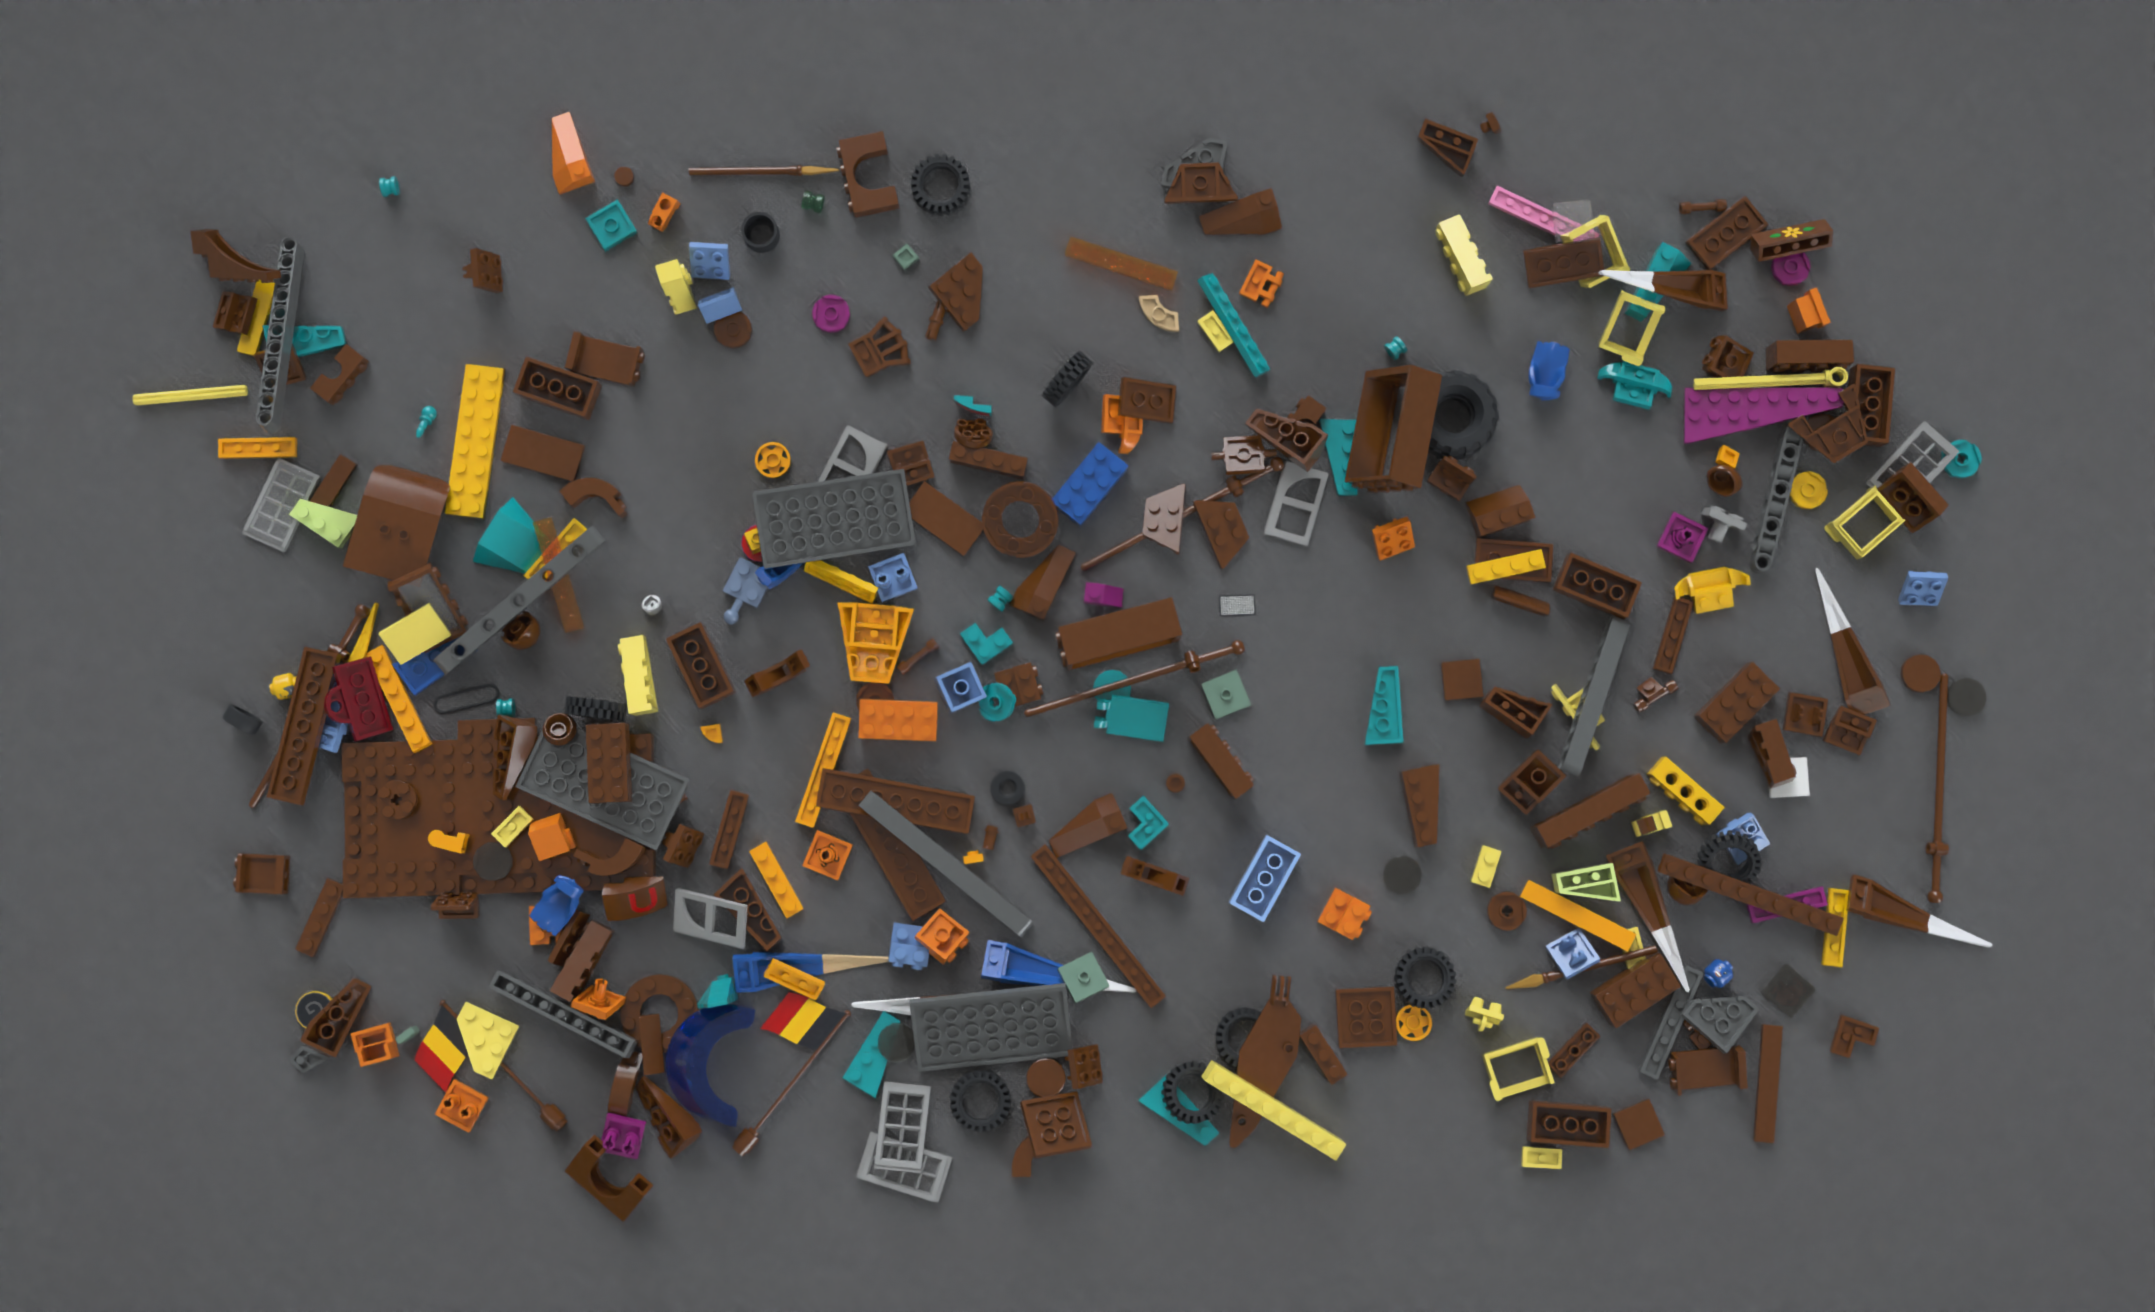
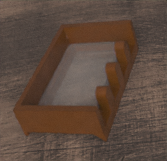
M431 562L396 580L388 581L389 592L392 591L395 595V601L398 606L402 607L405 617L430 603L450 631V637L424 651L425 653L462 636L467 631V626L469 625L465 615H460L458 611L460 607L455 599L452 600L449 596L451 592L448 585L441 582L440 571L436 566L433 567Z

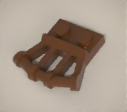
M886 316L869 333L848 343L866 378L887 367L911 364V359L908 357L907 341L902 338L901 330L892 325ZM882 327L890 332L875 341L873 339ZM893 338L895 339L896 345L880 352L877 346ZM900 350L901 359L884 360L888 355Z

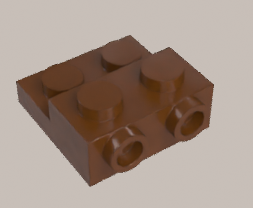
M1727 335L1713 338L1710 342L1711 350L1709 354L1705 355L1702 359V370L1714 378L1744 377L1754 352Z
M1031 662L994 673L996 682L1009 687L1016 696L1015 707L1041 700L1040 695H1044L1041 684H1037L1035 677L1039 676L1036 665L1032 666Z

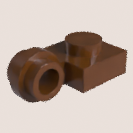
M1684 1019L1683 1026L1688 1031L1693 1030L1688 1038L1698 1049L1708 1048L1712 1043Z

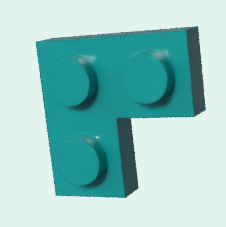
M974 623L960 633L981 665L1013 644L1003 628H1000L986 638L978 625Z
M1144 795L1129 808L1142 823L1128 837L1141 850L1165 829L1169 823Z

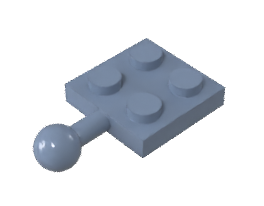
M741 557L737 561L723 589L724 593L736 598L732 608L724 613V621L728 624H735L738 621V611L743 602L758 609L768 589L766 585H763L758 580V576L754 573L759 566Z

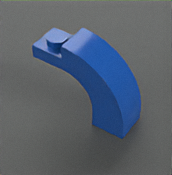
M804 563L766 569L762 566L754 573L763 585L772 589L791 576Z

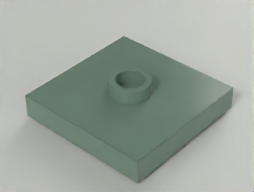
M1237 669L1201 684L1215 720L1251 705Z
M1092 952L1057 969L1063 982L1066 983V988L1074 1004L1110 986Z

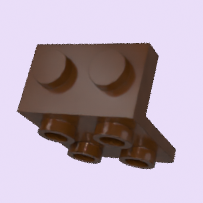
M1444 456L1438 462L1426 482L1459 502L1477 476L1471 468L1459 465L1455 458Z
M468 891L462 892L460 895H453L452 892H443L431 904V910L439 911V919L479 918L478 894H472V892Z

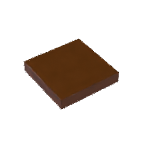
M1480 659L1441 662L1444 701L1484 697Z
M1649 1098L1612 1113L1628 1150L1637 1148L1665 1135Z

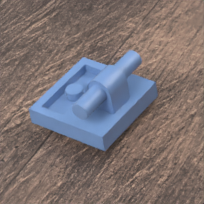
M1751 812L1746 813L1739 819L1735 818L1721 830L1724 835H1727L1728 830H1732L1733 835H1735L1736 831H1739L1741 836L1743 834L1748 835V838H1752L1757 845L1758 851L1770 844ZM1733 847L1727 848L1737 865L1747 859L1744 851Z

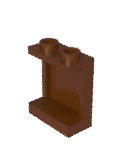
M238 854V857L235 859L237 873L233 881L235 892L288 894L291 855Z

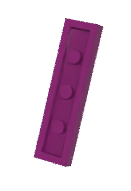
M1823 886L1783 895L1816 908L1828 905ZM1746 904L1751 923L1782 917Z

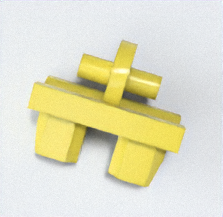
M1474 997L1470 1006L1465 1010V1016L1473 1018L1472 1023L1478 1025V1031L1483 1032L1485 1027L1491 1029L1493 1024L1499 1025L1500 1021H1503L1504 1014H1501V1004L1491 1003L1489 1010L1482 1008L1484 1000Z

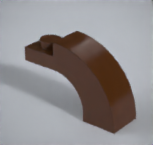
M633 1052L630 1058L622 1057L612 1084L608 1113L628 1116L632 1105L635 1083L643 1062L641 1053Z

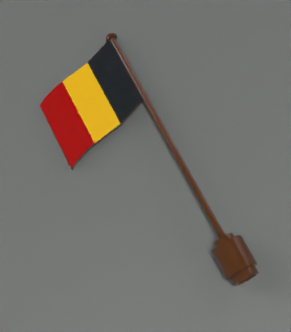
M789 992L760 1029L774 1032L798 1045L816 1051L756 1127H745L734 1140L732 1148L738 1154L744 1157L759 1142L760 1138L758 1135L760 1133L757 1130L846 1018L851 1016L849 1010H846L845 1013L827 1008L806 996Z
M441 1000L439 1003L441 1006L433 1026L420 1044L415 1061L447 1092L454 1075L466 1059L468 1052L457 1022L458 1015L445 1003L446 1000ZM501 1062L500 1066L542 1108L539 1111L541 1113L539 1116L541 1120L551 1130L559 1132L568 1123L567 1116L554 1103L544 1105Z

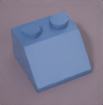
M971 662L939 675L934 679L949 714L987 697Z

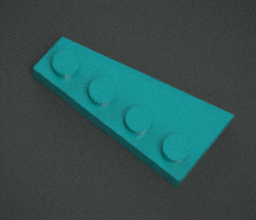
M263 325L266 342L269 325ZM294 326L292 344L298 357L344 347L347 344L342 326Z
M1319 419L1322 431L1328 434L1325 445L1337 496H1357V489L1351 487L1352 484L1345 482L1356 420Z
M1398 666L1378 667L1364 745L1403 743Z
M883 1011L842 1077L874 1098L877 1096L900 1024L899 1019Z
M1166 1074L1138 1101L1206 1146L1219 1134V1131L1209 1120L1197 1124H1186L1184 1121H1178L1176 1116L1172 1117L1170 1115L1171 1111L1166 1110L1167 1104L1166 1102L1163 1103L1162 1100L1164 1094H1161V1091L1164 1089L1162 1085L1166 1081ZM1177 1086V1098L1181 1105L1189 1110H1199Z

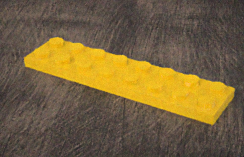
M466 364L449 479L450 490L445 507L446 515L485 518L505 375L504 368Z

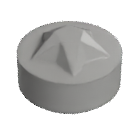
M649 595L642 601V608L647 614L655 615L661 611L662 602L658 596Z

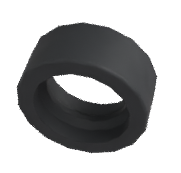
M232 704L228 706L222 716V719L232 726L251 735H256L263 723L255 715Z

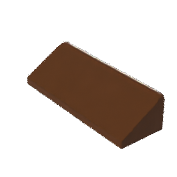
M1497 585L1494 587L1491 596L1493 600L1543 617L1550 613V604L1548 602Z
M640 1015L639 1025L644 1076L663 1073L665 1070L660 1015Z

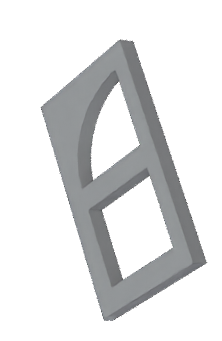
M847 425L818 482L826 481L833 466L854 476L873 474L888 445ZM849 435L855 438L864 448L866 454V467L864 471L838 459Z
M1285 461L1264 534L1308 546L1329 473L1312 468L1307 472L1295 463ZM1303 479L1320 480L1314 504L1287 497L1285 493L1297 481ZM1282 504L1311 512L1304 537L1275 528Z
M677 888L675 890L673 932L744 949L748 905ZM685 898L706 903L705 929L696 924L690 917L686 908ZM716 905L738 911L736 937L714 931Z

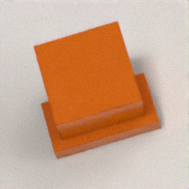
M1817 287L1810 289L1803 297L1795 299L1787 305L1797 334L1816 327L1820 329L1831 323Z
M561 813L530 824L528 835L539 861L576 848L570 828L566 829Z
M391 1022L350 1033L360 1067L400 1056Z

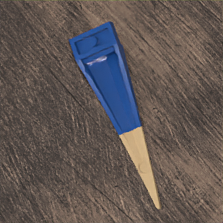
M771 952L733 955L732 958L736 993L756 992L780 985L764 977V972L772 958L812 976L888 962V957Z

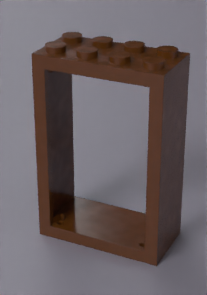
M1414 365L1375 369L1365 372L1345 477L1346 483L1352 484L1351 487L1356 489L1366 488L1367 492L1378 494V491L1383 493H1389L1390 491L1401 492V490L1412 492L1413 489H1420L1422 487L1442 380L1441 374ZM1400 387H1405L1389 475L1382 476L1398 390Z
M1170 597L1060 626L1055 635L1058 649H1063V651H1060L1063 667H1067L1069 671L1179 642L1182 637V631L1173 598Z

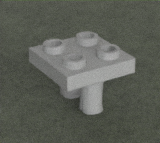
M1717 506L1704 508L1701 514L1713 519L1714 522L1707 538L1721 543L1729 527L1736 530H1745L1747 523L1743 522V517L1736 514H1724L1726 510Z

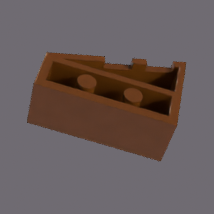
M1493 687L1488 691L1479 707L1527 739L1534 734L1553 704Z

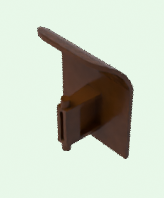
M392 465L376 466L370 475L362 497L343 567L396 580L427 565L439 520L449 494V484L442 479ZM424 576L407 584L421 587Z

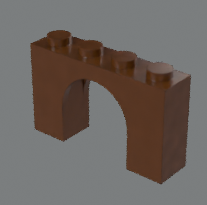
M883 131L838 140L840 145L836 147L838 158H842L844 164L840 165L842 176L847 178V183H844L846 195L850 194L851 201H848L850 213L854 212L855 218L900 209L895 185L870 190L861 187L855 180V172L861 162L869 158L888 155Z
M594 1134L583 1145L564 1172L624 1222L654 1185L640 1173L626 1187H616L606 1181L600 1172L599 1161L607 1149L603 1147V1141Z

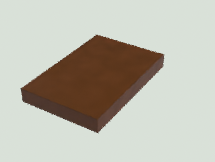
M1122 377L1118 416L1172 424L1176 386Z

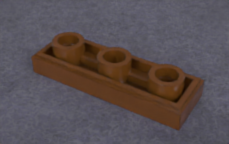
M1585 1022L1548 1061L1550 1069L1559 1078H1562L1601 1036ZM1576 1047V1053L1572 1054L1571 1049Z

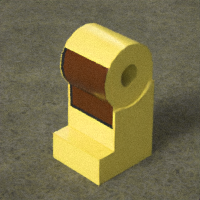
M1662 810L1631 822L1636 837L1673 827L1667 810Z

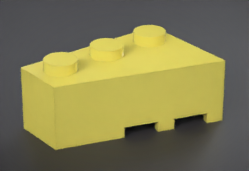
M676 259L656 265L655 268L665 295L670 297L669 303L673 307L674 314L677 315L697 309L690 287L693 284L692 278L687 268L685 269L684 264H680Z

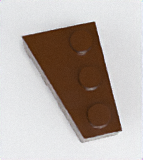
M1426 118L1417 137V140L1460 177L1464 176L1479 140Z
M1777 718L1754 726L1748 735V739L1770 789L1792 782L1796 778L1797 772L1795 766L1791 763Z

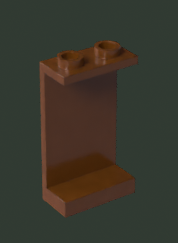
M574 331L564 368L573 373L635 387V383L640 379L641 372L639 367L640 363L643 364L645 353L641 346L634 348L587 337L580 332Z
M1740 1045L1732 1046L1728 1053L1725 1054L1718 1048L1671 1052V1059L1668 1060L1670 1071H1672V1078H1670L1669 1082L1671 1089L1678 1096H1682V1090L1732 1084H1736L1739 1089H1748L1746 1051Z

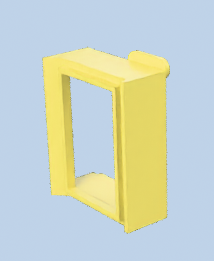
M1599 215V217L1560 235L1563 243L1573 242L1574 238L1598 226L1613 263L1612 266L1605 270L1630 271L1609 216ZM1598 276L1578 281L1581 287L1591 288L1609 277Z
M1621 290L1599 341V347L1621 355L1622 360L1640 366L1659 319L1665 312V306ZM1624 301L1653 310L1636 351L1608 341Z
M1875 485L1867 489L1866 493L1839 517L1825 525L1824 530L1835 542L1840 541L1857 560L1863 558L1899 527L1905 519H1902L1879 493ZM1873 499L1892 523L1861 549L1844 530L1842 525Z
M1535 1037L1481 1054L1496 1101L1545 1084L1555 1083L1547 1061L1550 1054L1544 1038ZM1534 1046L1544 1075L1499 1089L1490 1059Z

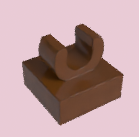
M1493 112L1486 114L1485 116L1488 121L1480 124L1482 132L1487 133L1491 130L1495 134L1502 132L1496 115Z
M1031 804L1013 809L1018 828L1036 823Z

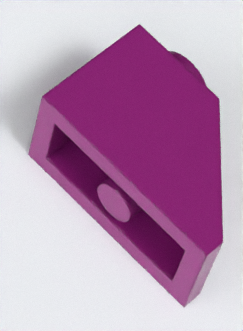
M1086 582L1084 604L1122 608L1124 588Z

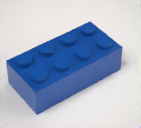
M1098 442L1052 498L1057 509L1077 526L1081 527L1128 470L1129 465Z

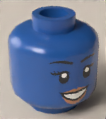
M1715 959L1704 969V979L1711 987L1722 988L1732 980L1733 967L1726 960Z

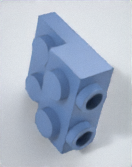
M893 922L888 962H892V966L903 967V964H909L911 969L922 970L923 967H927L929 950L915 939V935L923 926Z

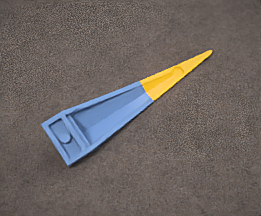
M375 602L347 663L366 657L379 603ZM333 701L331 703V710L338 712L340 706L338 702ZM326 715L319 748L337 753L342 736L346 735L349 723H337Z

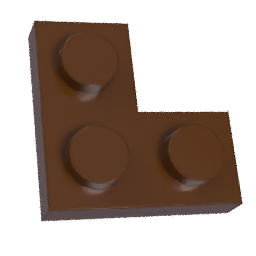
M1840 1015L1829 1052L1850 1058L1855 1040L1874 1046L1880 1028Z

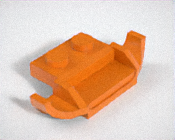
M1104 394L1101 433L1118 434L1119 438L1122 439L1118 453L1128 454L1136 446L1142 435L1143 419L1118 416L1119 395Z

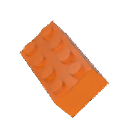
M860 699L858 738L914 741L937 740L938 702Z

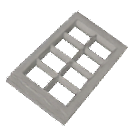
M1923 421L1865 484L1870 488L1875 485L1876 488L1882 484L1879 479L1886 471L1891 475L1895 473L1890 467L1898 458L1906 465L1910 463L1902 456L1909 446L1921 455L1913 463L1915 467L1923 458L1935 467L1927 476L1921 473L1929 483L1959 451L1926 421ZM1921 434L1932 442L1924 452L1913 443ZM1934 446H1937L1946 454L1938 464L1927 455Z
M884 1081L874 1169L921 1173L931 1086ZM890 1093L904 1095L903 1107L888 1106ZM908 1095L923 1097L922 1108H907ZM888 1111L902 1112L901 1125L886 1123ZM906 1113L921 1114L919 1127L905 1125ZM886 1128L900 1129L899 1142L884 1141ZM904 1130L919 1131L918 1143H903ZM884 1145L898 1147L897 1159L882 1158ZM902 1147L916 1148V1160H901Z

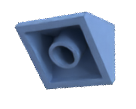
M734 287L698 300L699 309L706 323L742 311Z

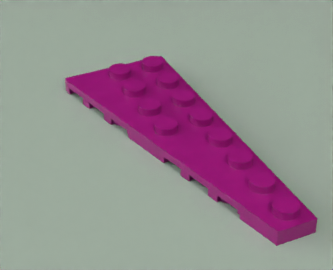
M1685 388L1684 444L1705 441L1710 438L1760 428L1773 423H1781L1798 418L1801 415L1805 417L1811 414L1840 409L1843 407V402L1838 393L1843 388H1729L1706 390Z

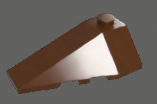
M1272 188L1254 193L1199 216L1204 235H1265L1282 229L1279 209Z
M1256 409L1245 422L1246 426L1307 472L1319 459L1328 438V434L1313 424L1302 423L1292 418H1284L1278 416V414Z
M1058 545L1016 589L1014 598L1009 606L1044 622L1076 552Z
M498 715L494 732V740H498L497 751H494L497 768L493 771V795L501 800L507 799L534 746L538 727L529 721L505 715Z

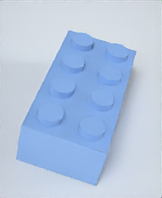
M1265 835L1228 903L1264 922L1301 854Z

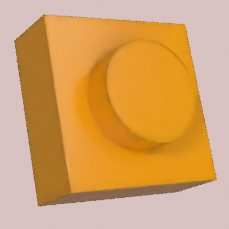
M1722 445L1719 448L1715 463L1728 465L1735 469L1740 453L1726 445Z
M978 850L967 852V856H963L964 864L984 861L983 854H979Z

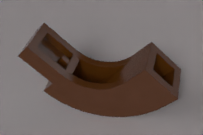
M581 478L572 481L559 490L573 508H576L588 498L600 497L605 499L621 518L628 514L625 510L627 508L625 503L620 498L617 500L622 493L604 480Z
M800 649L783 661L754 673L744 682L753 698L804 673L810 667V664L803 650Z
M625 838L619 852L609 859H600L582 849H576L573 856L578 858L577 862L582 865L588 866L590 864L587 871L589 873L601 876L616 875L633 867L639 861L647 846L630 838Z
M1126 856L1120 873L1184 896L1189 877L1130 856Z
M1029 1135L1020 1142L1014 1153L1012 1177H1031L1034 1154Z

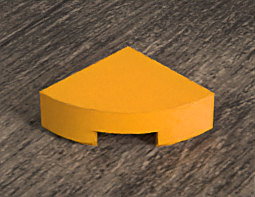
M720 724L700 727L703 735L708 740L715 743H723Z

